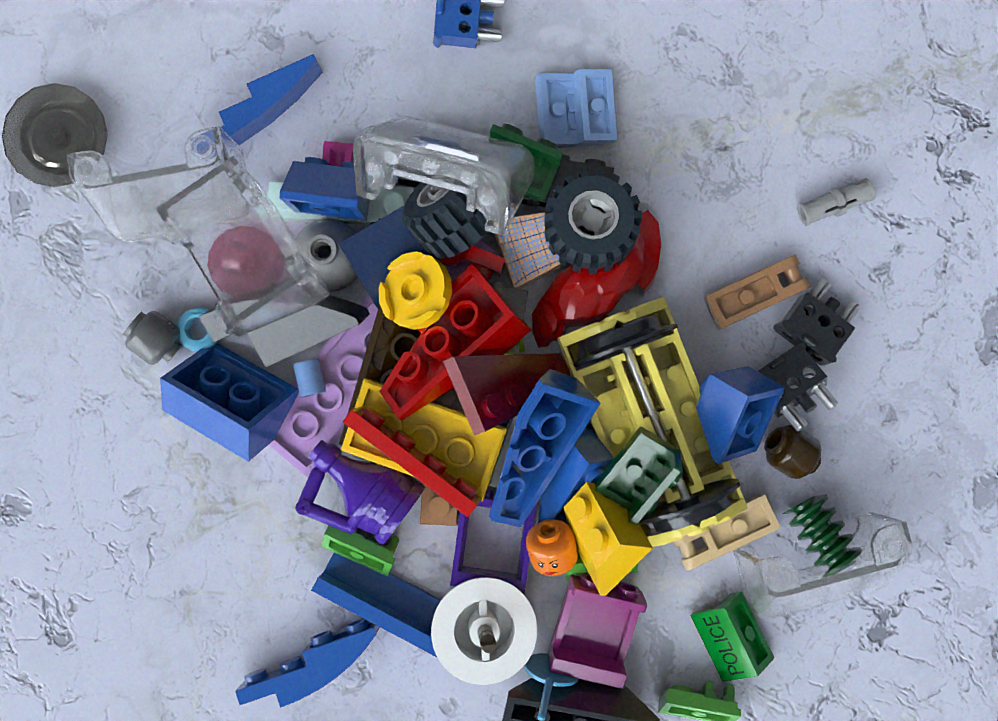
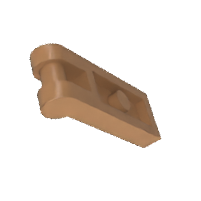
M796 254L703 297L718 329H723L810 288L811 285L807 277L803 278L797 267L800 262ZM784 272L789 283L784 288L777 276Z

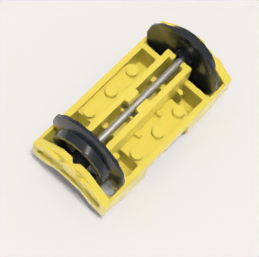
M664 297L644 303L626 312L617 313L603 319L601 322H595L557 339L570 371V376L579 379L601 403L590 419L596 436L614 457L617 456L640 426L680 449L683 473L679 482L673 488L668 487L659 497L658 505L653 513L649 516L644 515L638 522L652 547L671 543L681 539L686 534L688 536L700 534L710 528L709 525H717L730 520L748 509L739 487L740 482L736 479L730 462L726 461L718 464L712 459L696 409L701 396L699 392L700 386L679 336L678 326L674 323ZM647 317L646 319L640 320V321L635 322V323H632V324H630V325L622 326V325H625V324H627V323L636 321V320H638V319ZM614 329L612 332L583 343L585 355L577 361L579 342ZM658 335L663 336V338L655 340L648 344L642 345L634 349L631 348V346L646 341ZM617 351H623L622 354L616 355L614 357L593 364L581 370H578L577 368L578 366L597 360L599 358L610 355ZM647 413L648 416L643 418L642 415ZM646 523H652L654 528L651 529Z

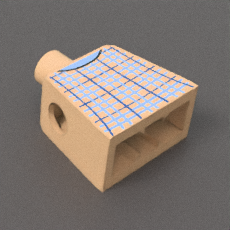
M546 212L499 219L492 227L501 255L506 259L505 267L514 292L563 267L559 262V255H552L549 250V241L546 242L544 219Z

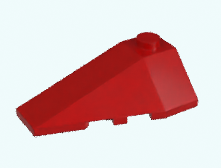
M473 264L451 282L452 295L448 308L438 321L427 328L418 329L421 332L420 336L411 350L402 354L379 391L393 413L401 421L454 388L443 361L454 356L504 355L531 331V328L513 306Z

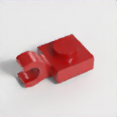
M475 246L456 256L439 259L446 266H456L461 262H466L467 265L473 264L487 279H491L492 274L501 277L506 264L505 258Z

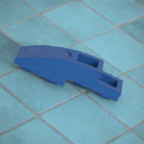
M360 619L346 625V631L333 635L332 631L329 630L311 637V643L302 652L304 661H302L301 656L282 662L280 664L281 669L267 673L266 668L244 676L245 681L235 690L239 705L276 693L281 708L318 691L354 663L376 636L380 627L373 623H368L365 619Z

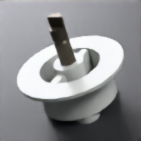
M474 578L455 586L440 601L432 620V644L440 663L453 676L472 684H495L515 675L529 660L536 644L537 620L530 602L515 586L497 578Z

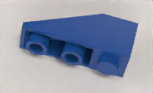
M585 427L543 492L540 501L538 523L548 519L562 520L567 523L564 506L586 482L595 483L615 458L590 427Z

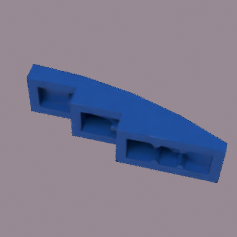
M314 54L247 83L252 97L219 111L224 125L191 139L195 152L208 162L241 145L273 123L297 102L323 73Z

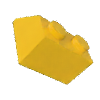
M586 482L564 506L566 521L574 532L578 553L600 596H606L653 547L640 524L634 525L628 521V509L595 490V483Z

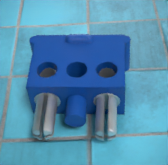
M437 0L433 38L434 46L436 48H439L441 45L476 48L477 40L501 42V29L478 27L479 22L492 24L494 11L482 10L480 5L504 7L505 0Z

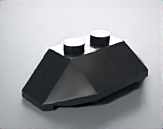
M530 678L509 690L502 721H539L538 712L545 684ZM579 679L577 683L571 686H552L544 721H660V719L625 685L622 689Z

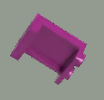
M585 573L582 576L571 574L547 654L550 672L623 689L627 677L624 667L625 658L639 613H645L647 608V602L642 591L630 583L619 582L606 596H600L590 574Z

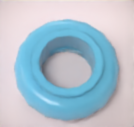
M194 307L185 311L180 316L176 325L180 329L178 339L185 348L197 352L202 348H210L218 343V341H212L208 332L201 340L194 339L190 333L192 323L200 319L199 316L209 309Z

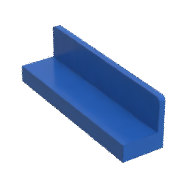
M333 553L324 572L317 578L311 591L437 657L432 644L431 626L434 613L441 599L390 572L387 577L339 554Z

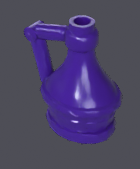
M321 440L308 456L314 462V468L310 471L295 509L300 515L350 534L356 532L358 528L374 534L377 542L384 544L423 493L425 486L418 481L414 482L408 474L375 462L351 459L342 455L341 449L335 444H327ZM327 472L339 487L347 516L314 503Z

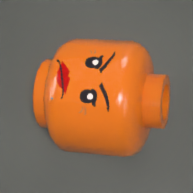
M548 519L535 524L529 530L526 536V548L530 562L537 572L546 576H559L570 571L575 566L578 559V548L574 532L569 524L562 520Z

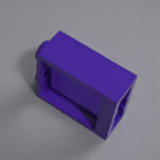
M487 489L484 500L480 501L477 506L491 508L494 500L493 491ZM534 506L523 524L517 574L463 566L469 517L460 512L450 586H457L474 578L490 577L512 584L525 595L529 566L526 536L534 526L537 506Z

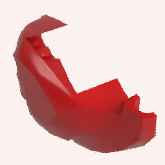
M649 210L642 213L641 229L635 246L620 265L615 263L612 270L604 272L603 268H599L597 274H588V269L581 268L580 273L572 271L573 265L557 275L531 314L532 334L538 348L548 347L551 341H558L559 337L565 335L568 327H583L603 321V319L609 317L607 314L613 311L622 296L638 284L644 290L645 295L654 283L659 267L662 246L659 222Z

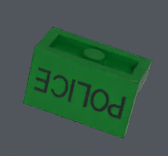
M742 591L730 594L717 607L696 611L690 615L722 682L757 677L773 661L774 655Z

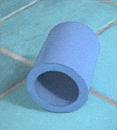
M319 359L293 364L300 397L326 392Z

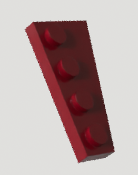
M561 353L454 356L443 361L474 436L517 416L539 379L549 369L570 376V371Z

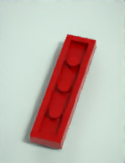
M367 406L365 409L362 407L351 409L343 420L344 424L466 517L470 516L482 500L476 494L478 489L475 485L463 477H459L458 480L445 471L447 465L441 459L431 453L425 456L414 447L416 441L401 430H397L395 433L383 424L386 419L373 408Z

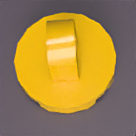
M416 251L402 254L392 261L387 267L391 271L387 275L385 283L380 282L378 288L379 304L384 315L397 325L416 330L429 327L441 318L448 308L452 295L451 277L446 267L436 258Z

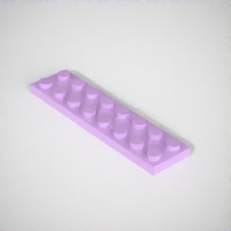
M479 240L476 244L473 245L475 247L498 255L492 248H490L482 240ZM461 262L456 266H444L452 282L470 265H467L466 262ZM369 294L360 305L367 307L370 315L358 326L331 337L313 358L319 359L326 392L306 397H300V393H298L274 441L269 444L307 478L312 468H314V462L308 456L321 440L327 444L333 443L336 446L339 444L344 427L343 420L348 414L378 311ZM295 379L291 385L298 388V384Z

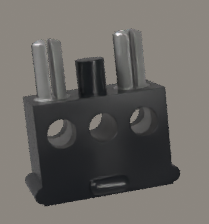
M820 279L811 293L808 292L800 296L783 320L773 326L775 332L794 346L798 343H805L806 351L820 366L837 361V353L855 330V327L850 322L860 309L859 304L855 305L856 302L849 301L840 315H838L835 311L841 303L837 299L830 297L823 304L821 300L831 287L830 282L826 283L827 280Z
M798 343L758 370L761 374L785 387L782 394L783 398L779 400L774 414L777 418L784 415L796 431L802 430V427L805 428L807 422L795 406L800 404L806 413L811 412L817 407L810 397L813 394L819 398L828 410H832L833 406L836 407L839 403L826 387L828 376L808 354L805 343ZM811 375V376H813V377H812V378H806L805 376ZM795 385L798 386V388L792 389L790 388V386Z

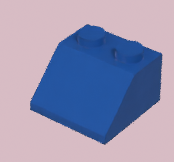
M306 157L305 162H292L280 189L279 198L294 212L367 221L373 178L369 171L364 170V166L358 163L342 162L341 167L327 165V161L324 159Z
M749 366L711 373L703 381L699 391L701 396L696 409L712 459L720 464L757 451L784 392L785 387Z

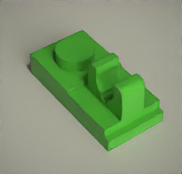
M328 525L321 547L388 577L396 559L393 558V554L399 543V537L394 535L390 544L382 547L372 533L367 540L359 534L358 530L350 534Z
M707 681L703 685L702 694L693 693V689L690 687L675 685L671 689L667 688L659 697L658 713L701 721H737L741 717V709L738 708V703L735 702V688L731 684H727L724 687L721 699H717L713 692V681Z

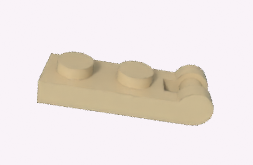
M761 493L746 500L748 509L730 520L717 525H709L710 528L700 534L693 536L686 534L681 539L673 541L674 546H679L683 555L681 561L685 570L697 568L780 529L781 527L766 495ZM702 537L706 548L697 551L692 541Z

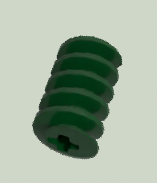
M827 494L814 495L782 513L796 514L789 523L790 527H804L797 536L798 540H812L805 550L806 553H820L818 559L813 563L814 566H828L829 569L822 576L823 580L854 564L857 557L862 553L860 547L847 548L854 538L852 534L839 535V532L845 526L844 521H830L837 512L836 508H822L829 498Z

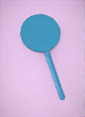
M538 653L530 656L524 668L532 678L545 684L538 712V720L544 721L552 686H571L577 683L579 678L550 672L547 653Z

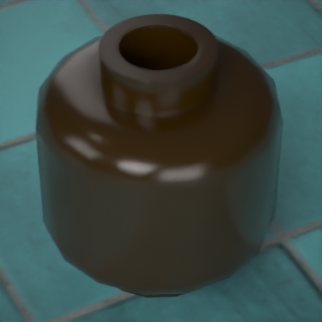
M792 425L778 427L769 434L765 441L764 449L767 462L789 478L801 479L808 474L814 473L821 464L822 449L820 442L803 429L796 431Z

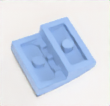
M577 69L574 73H539L535 77L540 138L549 140L558 147L613 143L618 140L612 69Z

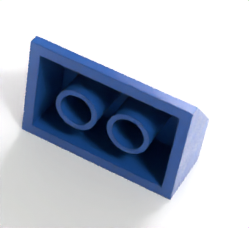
M218 343L210 348L200 349L160 377L162 410L248 462L274 441L299 393L298 388Z

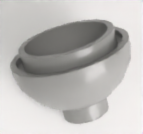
M332 219L318 220L304 227L297 235L292 247V262L300 279L308 286L325 292L338 291L352 284L358 276L338 243L356 233L355 230L341 221ZM324 245L329 246L331 254L327 258L321 259L318 256L319 248Z

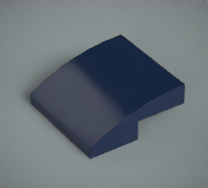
M403 206L338 243L377 309L379 308L378 288L380 282L385 283L386 277L391 271L387 267L392 261L402 254L415 251L431 256L401 222Z

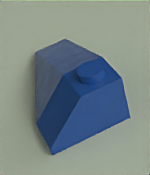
M549 369L539 379L519 411L489 514L492 521L522 527L601 404L579 379Z

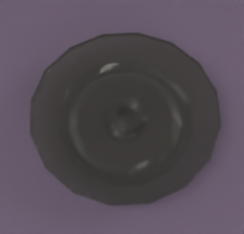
M57 83L34 87L17 98L6 114L2 131L5 155L16 172L35 184L50 187L75 184L93 172L104 155L108 137L104 115L95 101L76 87Z

